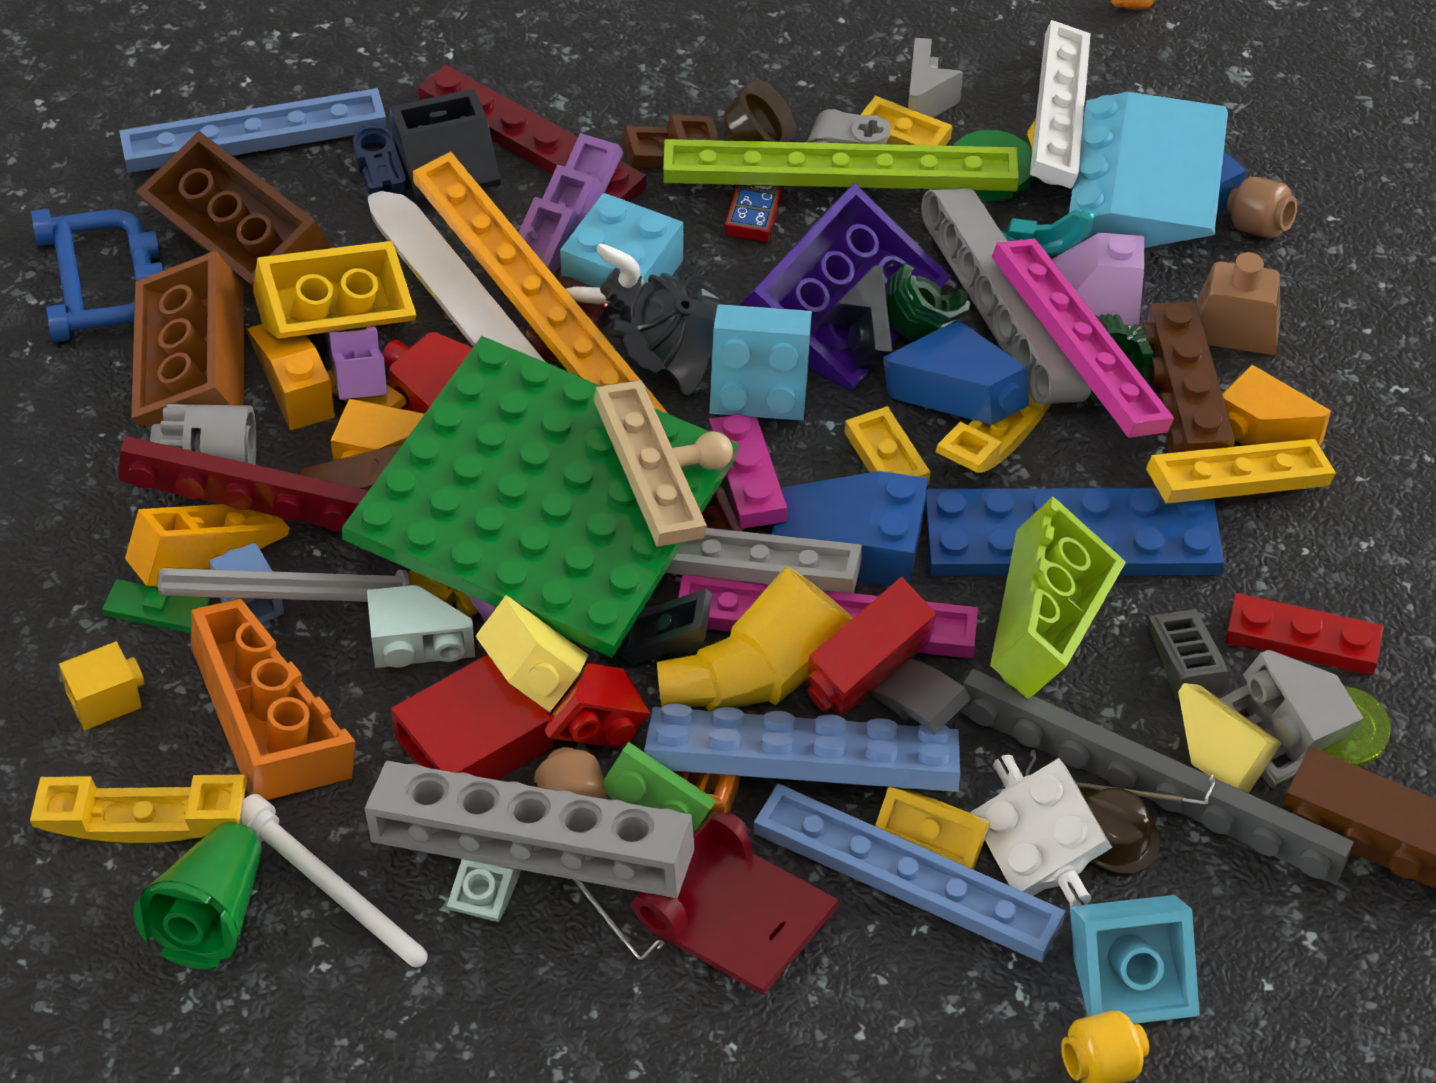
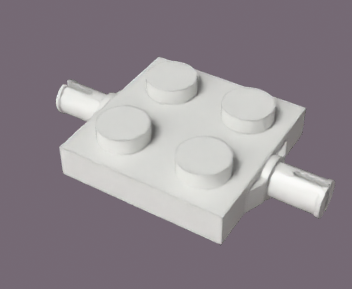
M1012 755L1001 756L1009 773L999 759L993 763V768L998 773L1005 789L999 795L970 813L991 821L985 841L1009 886L1034 896L1043 889L1060 885L1070 907L1081 905L1074 889L1079 898L1087 905L1091 901V896L1088 894L1078 874L1082 872L1091 860L1108 851L1112 846L1067 767L1058 758L1032 775L1023 777Z

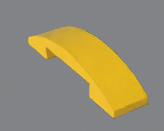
M1029 393V406L994 424L973 420L969 425L959 422L937 444L936 453L977 473L988 471L1006 459L1024 441L1051 404H1037Z
M245 774L193 775L191 787L96 788L91 776L40 777L30 822L33 827L45 831L106 842L160 843L194 839L206 836L221 823L232 822L239 824L247 779Z

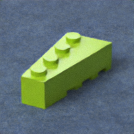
M1053 496L1016 531L990 666L1001 675L1007 684L1015 687L1028 700L1068 665L1126 563Z

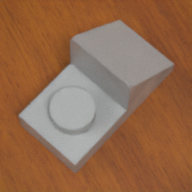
M915 38L908 108L934 118L959 103L963 72L960 70L938 69L939 57H930L932 39Z

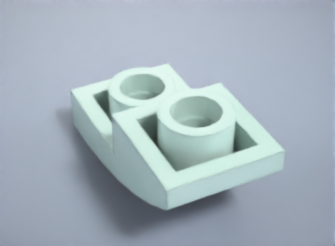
M462 859L447 903V909L499 922L511 898L521 870Z

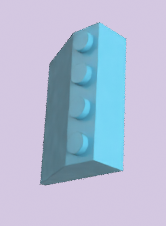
M1134 92L1103 95L1087 100L1082 127L1079 172L1073 185L1069 213L1073 210L1082 211L1083 209H1090L1095 214L1091 234L1085 240L1097 233L1144 236V248L1214 235L1228 118L1226 106Z

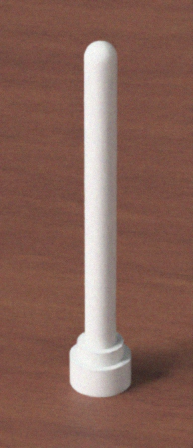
M257 793L243 800L239 824L249 827L260 842H267L410 966L421 967L426 963L427 952L421 945L278 825L279 818L275 815L276 809L273 805Z

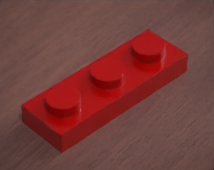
M1236 593L1225 643L1260 651L1271 650L1287 657L1374 675L1378 662L1383 625Z

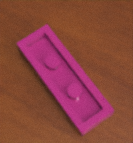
M735 414L709 419L710 432H720L729 440L739 444L737 458L724 477L739 528L744 529L787 522V505L757 417Z

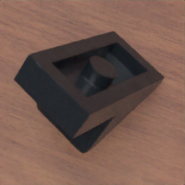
M873 266L819 320L820 323L850 326L848 344L853 351L854 366L858 369L872 370L883 360L884 356L892 352L882 266Z
M705 588L641 611L622 641L620 657L630 666H635L670 653L676 658L696 655L697 651L703 647L712 593Z

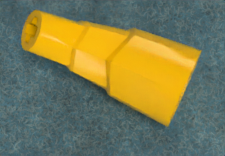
M786 566L732 626L729 638L699 649L696 655L657 662L661 707L677 703L689 707H705L708 711H714L722 707L738 708L768 701L777 705L808 679L809 656L852 620L853 617L811 581L793 568Z

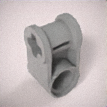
M827 109L820 112L817 116L806 143L886 144L890 137V125L888 121L879 116H865Z

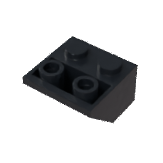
M475 89L390 106L392 137L415 204L426 202L428 199L415 185L413 171L449 152L454 154L482 189L501 185L487 117Z

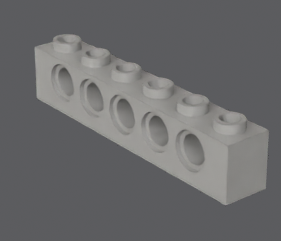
M386 761L365 806L372 843L672 898H678L695 849L691 814L680 813L672 809H657L629 804L616 799L606 800L578 795L565 790L556 791L527 786L514 781L505 782L476 777L468 773H454L431 769L418 764Z

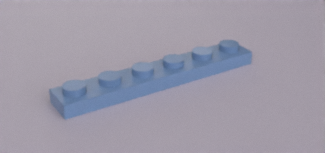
M375 88L120 130L119 133L127 173L162 167L198 131L202 132L232 156L352 136L360 129L368 126H380L387 129V123L379 90Z
M777 784L754 821L753 834L1041 963L1064 921L1065 910L780 784Z

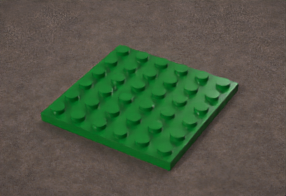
M481 336L342 527V540L495 607L507 595L563 637L613 658L684 543L656 546L594 403L595 390L600 385L484 336ZM655 409L672 448L695 444L701 435L710 432ZM730 440L733 447L732 458L720 470H707L699 464L680 466L701 514L737 458L739 444Z

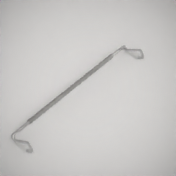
M574 880L637 959L643 960L658 943H660L657 947L658 950L665 944L664 941L657 940L640 957L583 883L579 880Z

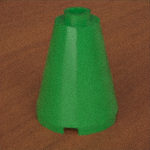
M232 822L219 824L141 892L134 904L133 919L139 934L146 942L152 936L164 947L160 955L171 962L187 968L208 970L217 967L220 960L225 958L228 960L238 944L262 853L261 843L254 832L243 824Z

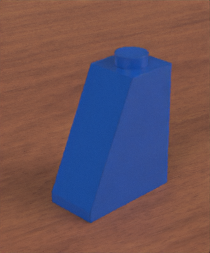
M959 320L883 357L887 395L895 400L988 424H994L1030 405L1027 367Z

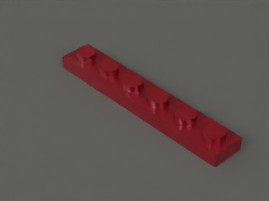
M446 64L418 86L419 100L475 89L487 117L492 141L552 175L557 165L565 167L578 139L577 136ZM619 161L604 193L631 202L646 188V175Z
M128 436L124 437L120 449L118 478L120 482L129 483L139 488H152L179 494L188 499H201L224 504L238 510H251L269 514L283 520H296L323 526L332 531H342L343 525L369 491Z

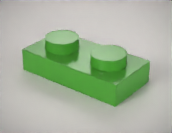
M629 742L602 782L606 789V795L612 799L621 800L629 804L657 809H672L680 813L691 814L693 832L700 826L716 802L715 799Z

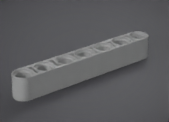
M970 188L938 189L925 192L921 204V213L926 228L964 289L969 293V297L1003 351L1027 367L1028 391L1032 398L1040 405L1074 403L1087 400L1091 392L1089 385L993 260L992 254L996 243L1007 240L976 192Z

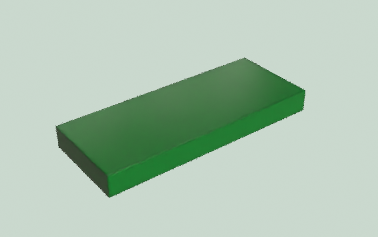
M116 579L102 611L104 616L191 633V610L209 606L211 601L207 597L162 596L158 592V587Z

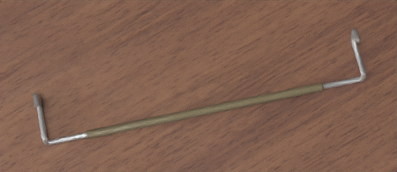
M1032 750L1030 756H1033V760L1026 770V776L1029 775V771L1036 760L1035 750ZM1211 775L1209 778L1212 784L1205 796V801L1130 789L1125 790L1134 793L1136 796L1208 804V797L1215 785L1214 775ZM1075 782L1077 787L1094 790L1116 788Z

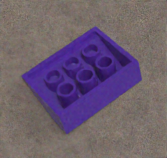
M854 183L829 207L738 306L812 311L808 368L851 391L869 369H858L854 366L853 351L848 344L850 326L820 323L819 320L873 266L883 267L885 287L887 279L899 270L903 264L914 268L910 275L924 277L935 282L940 287H943L951 276ZM889 318L892 345L901 334L893 330L894 326Z

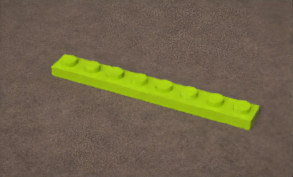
M665 139L663 183L850 187L855 183L860 188H970L973 190L1017 191L1019 180L1017 147Z

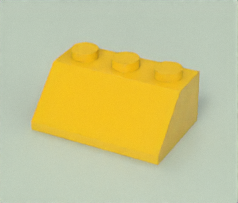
M393 241L257 258L252 291L263 328L279 339L414 321L416 319V312Z

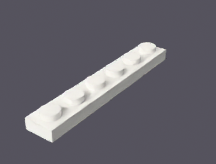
M1051 20L1044 40L1030 175L1038 177L1047 184H1058L1072 189L1079 172L1091 34Z

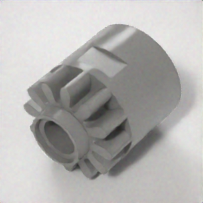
M167 404V407L163 409L164 421H161L160 424L152 425L151 442L256 465V423L252 406Z

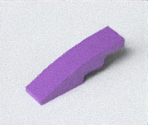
M580 133L565 167L557 165L543 198L534 197L518 233L553 275L561 266L560 249L605 192L624 153L618 144Z

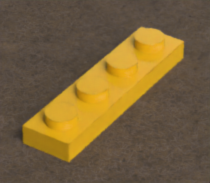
M1315 439L1157 454L1151 456L1146 467L1166 504L1324 487L1330 485L1336 474Z

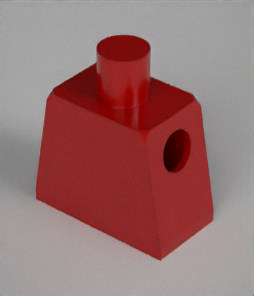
M436 332L426 334L411 348L398 340L390 341L385 346L382 355L384 357V365L389 367V386L406 398L407 404L401 407V409L425 414L472 350V347Z

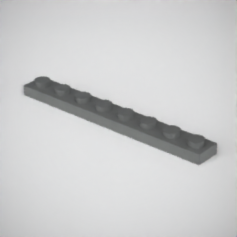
M975 669L971 670L963 683L971 700L960 710V713L969 716L970 719L979 725L993 727L1014 737L1025 746L1036 747L1060 758L1064 763L1073 768H1082L1104 778L1117 788L1205 801V796L1212 784V781H1209L1210 776L1035 696L1028 700L1015 687ZM1215 779V785L1208 797V804L1145 797L1154 801L1164 810L1178 812L1202 823L1212 832L1226 834L1250 845L1262 855L1274 856L1300 868L1310 877L1324 879L1335 885L1338 884L1345 870L1354 841L1218 779Z

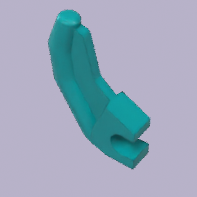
M1083 209L1082 211L1073 210L1050 225H1037V221L1012 218L1009 222L1007 233L1002 232L1007 241L1036 239L1048 256L1051 257L1062 254L1084 241L1091 234L1095 214L1090 209Z

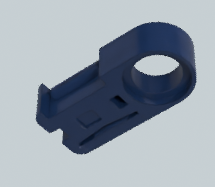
M368 126L357 131L353 137L355 160L359 172L364 175L368 196L384 191L402 194L406 197V176L392 134L380 126ZM372 143H379L385 146L379 151H366L363 149L364 146Z

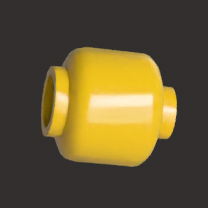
M1110 1010L1074 1021L1068 1030V1037H1064L1062 1040L1061 1049L1065 1067L1071 1078L1075 1081H1081L1082 1083H1126L1133 1081L1141 1073L1143 1057H1146L1149 1053V1043L1141 1025L1133 1024L1131 1019L1121 1011Z

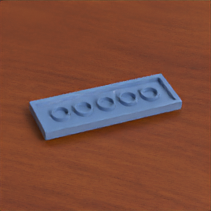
M677 703L667 704L662 708L653 707L644 753L671 771L959 792V729H949L946 725L934 734L923 725H898L892 720L882 718L872 719L867 723L846 721L844 718L836 715H822L816 719L797 718L791 713L784 711H771L765 715L743 714L741 710L731 707L717 708L714 711L692 710L687 705Z

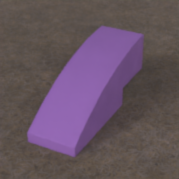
M375 326L324 333L331 371L339 399L387 394L384 357L379 350L378 334Z

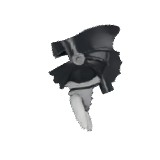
M598 244V254L604 261L617 268L612 270L601 287L576 286L566 288L565 290L576 302L590 304L612 303V307H617L619 312L625 314L626 320L614 317L610 325L609 336L621 339L619 345L625 352V358L632 361L639 370H646L653 375L662 371L666 372L675 381L681 394L684 397L690 396L696 390L708 367L713 348V331L719 297L701 288L698 293V299L701 302L693 298L691 299L687 296L683 278L677 274L673 277L668 273H661L659 277L651 274L649 275L648 283H645L643 277L640 276L639 264L631 255L605 244Z

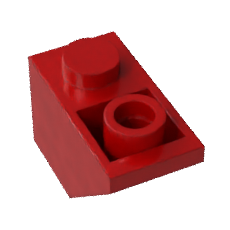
M588 663L555 705L545 732L552 739L621 748L635 736L636 730L651 713L624 669Z

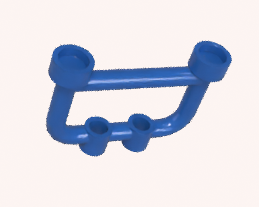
M49 208L31 211L36 245L55 244L65 303L46 306L52 343L69 341V331L134 322L135 302L105 308L84 309L72 233L112 227L126 230L135 280L138 281L163 271L161 262L151 263V259L159 258L156 232H146L141 220L124 210H103L57 217L50 216Z

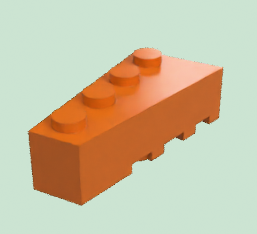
M240 598L192 609L191 649L241 774H245L247 779L246 788L249 796L257 793L265 800H270L352 779L355 740L345 728L340 730L330 717L331 710L320 696L315 698L302 682L300 671L292 661L287 663L276 650L275 640Z

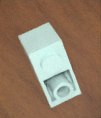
M418 585L367 590L375 668L389 666L405 667L409 664L435 661L453 662L462 658L475 657L472 619Z

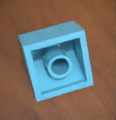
M1176 895L1070 907L1073 956L1088 1016L1110 1010L1121 1011L1131 1019L1133 1024L1200 1016L1192 909Z

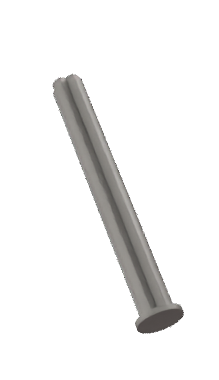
M163 568L159 571L157 586L158 592L162 596L368 602L367 590L410 586L406 570H398L395 576Z

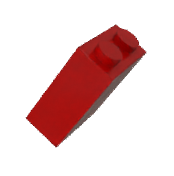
M900 577L809 656V676L806 681L810 686L806 689L809 697L825 713L831 709L837 716L843 717L904 662L913 657L930 642L937 615L936 612L903 577Z
M488 654L391 708L395 739L415 764L426 768L454 773H468L476 777L499 780L554 748L553 739L549 738L545 732L553 711H547L508 683Z

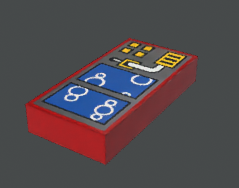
M737 185L725 223V236L768 243L785 186Z

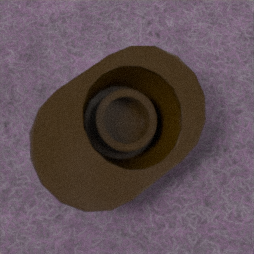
M760 80L752 81L739 91L738 97L729 105L723 115L725 127L730 134L726 141L788 142L796 132L792 112L783 97L769 84Z
M1078 787L1112 846L1111 849L1091 860L1090 863L1116 874H1135L1147 869L1157 859L1161 843L1158 829L1151 820L1149 811L1143 801L1134 793L1122 788H1105L1098 791Z

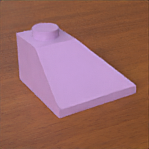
M1097 233L1051 259L1094 315L1100 317L1101 314L1105 316L1107 314L1112 316L1118 314L1121 316L1124 325H1139L1144 276V236Z

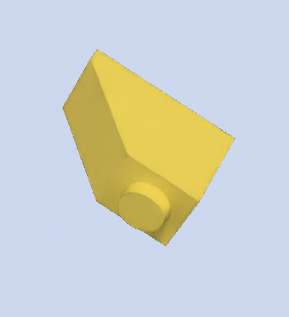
M505 595L476 634V638L508 683L549 712H551L580 674L588 657L586 652L507 595Z
M1184 683L1178 693L1191 764L1209 776L1214 775L1215 779L1249 793L1282 742L1202 686Z

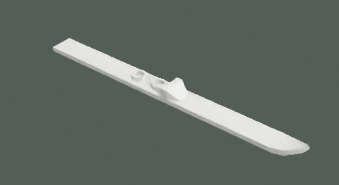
M384 191L368 196L371 217L379 231L387 241H393L399 256L473 347L480 337L484 336L545 362L415 203L402 194Z

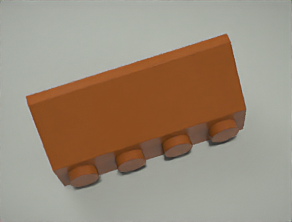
M217 251L135 281L131 419L136 424L150 427L153 424H160L161 421H164L163 409L167 407V404L244 405V284Z

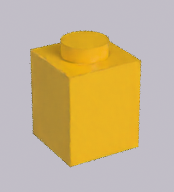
M117 641L59 663L66 694L84 731L142 708L137 689L145 685L142 672L134 657L125 659Z

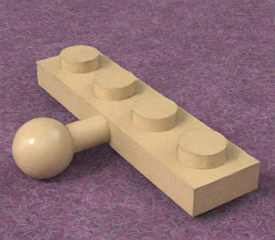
M642 380L596 387L594 403L656 546L703 539L707 525L680 466L699 464L701 467L712 471L724 468L730 462L733 454L730 440L720 432L711 431L701 435L695 444L672 448Z

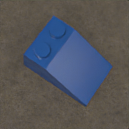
M876 471L782 487V494L787 505V522L774 524L772 535L862 544V562L857 581L891 586L900 577H903L911 586L924 517L928 478Z

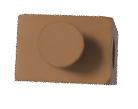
M1245 252L1237 256L1235 264L1222 261L1213 264L1196 300L1208 345L1276 356L1280 326V274L1276 270L1263 268L1264 261L1259 255Z

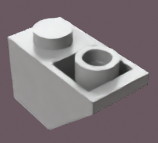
M1267 650L1260 653L1243 674L1247 681L1250 695L1256 702L1261 704L1273 724L1277 739L1282 742L1283 746L1288 748L1295 761L1305 757L1309 746L1320 751L1344 740L1364 719L1338 676L1309 664Z

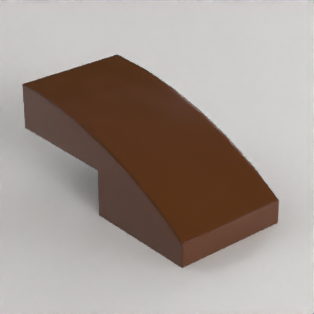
M671 114L667 127L626 126L622 137L629 165L633 168L664 167L665 139L720 141L712 116Z

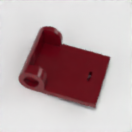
M712 812L693 832L695 849L678 898L640 892L631 903L632 909L639 921L656 935L764 995L838 908L839 901L837 898L752 853L748 828L739 817L732 813Z

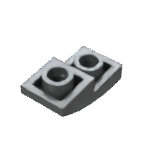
M911 658L871 692L873 697L907 721L912 717L934 734L971 700L964 686L939 670Z

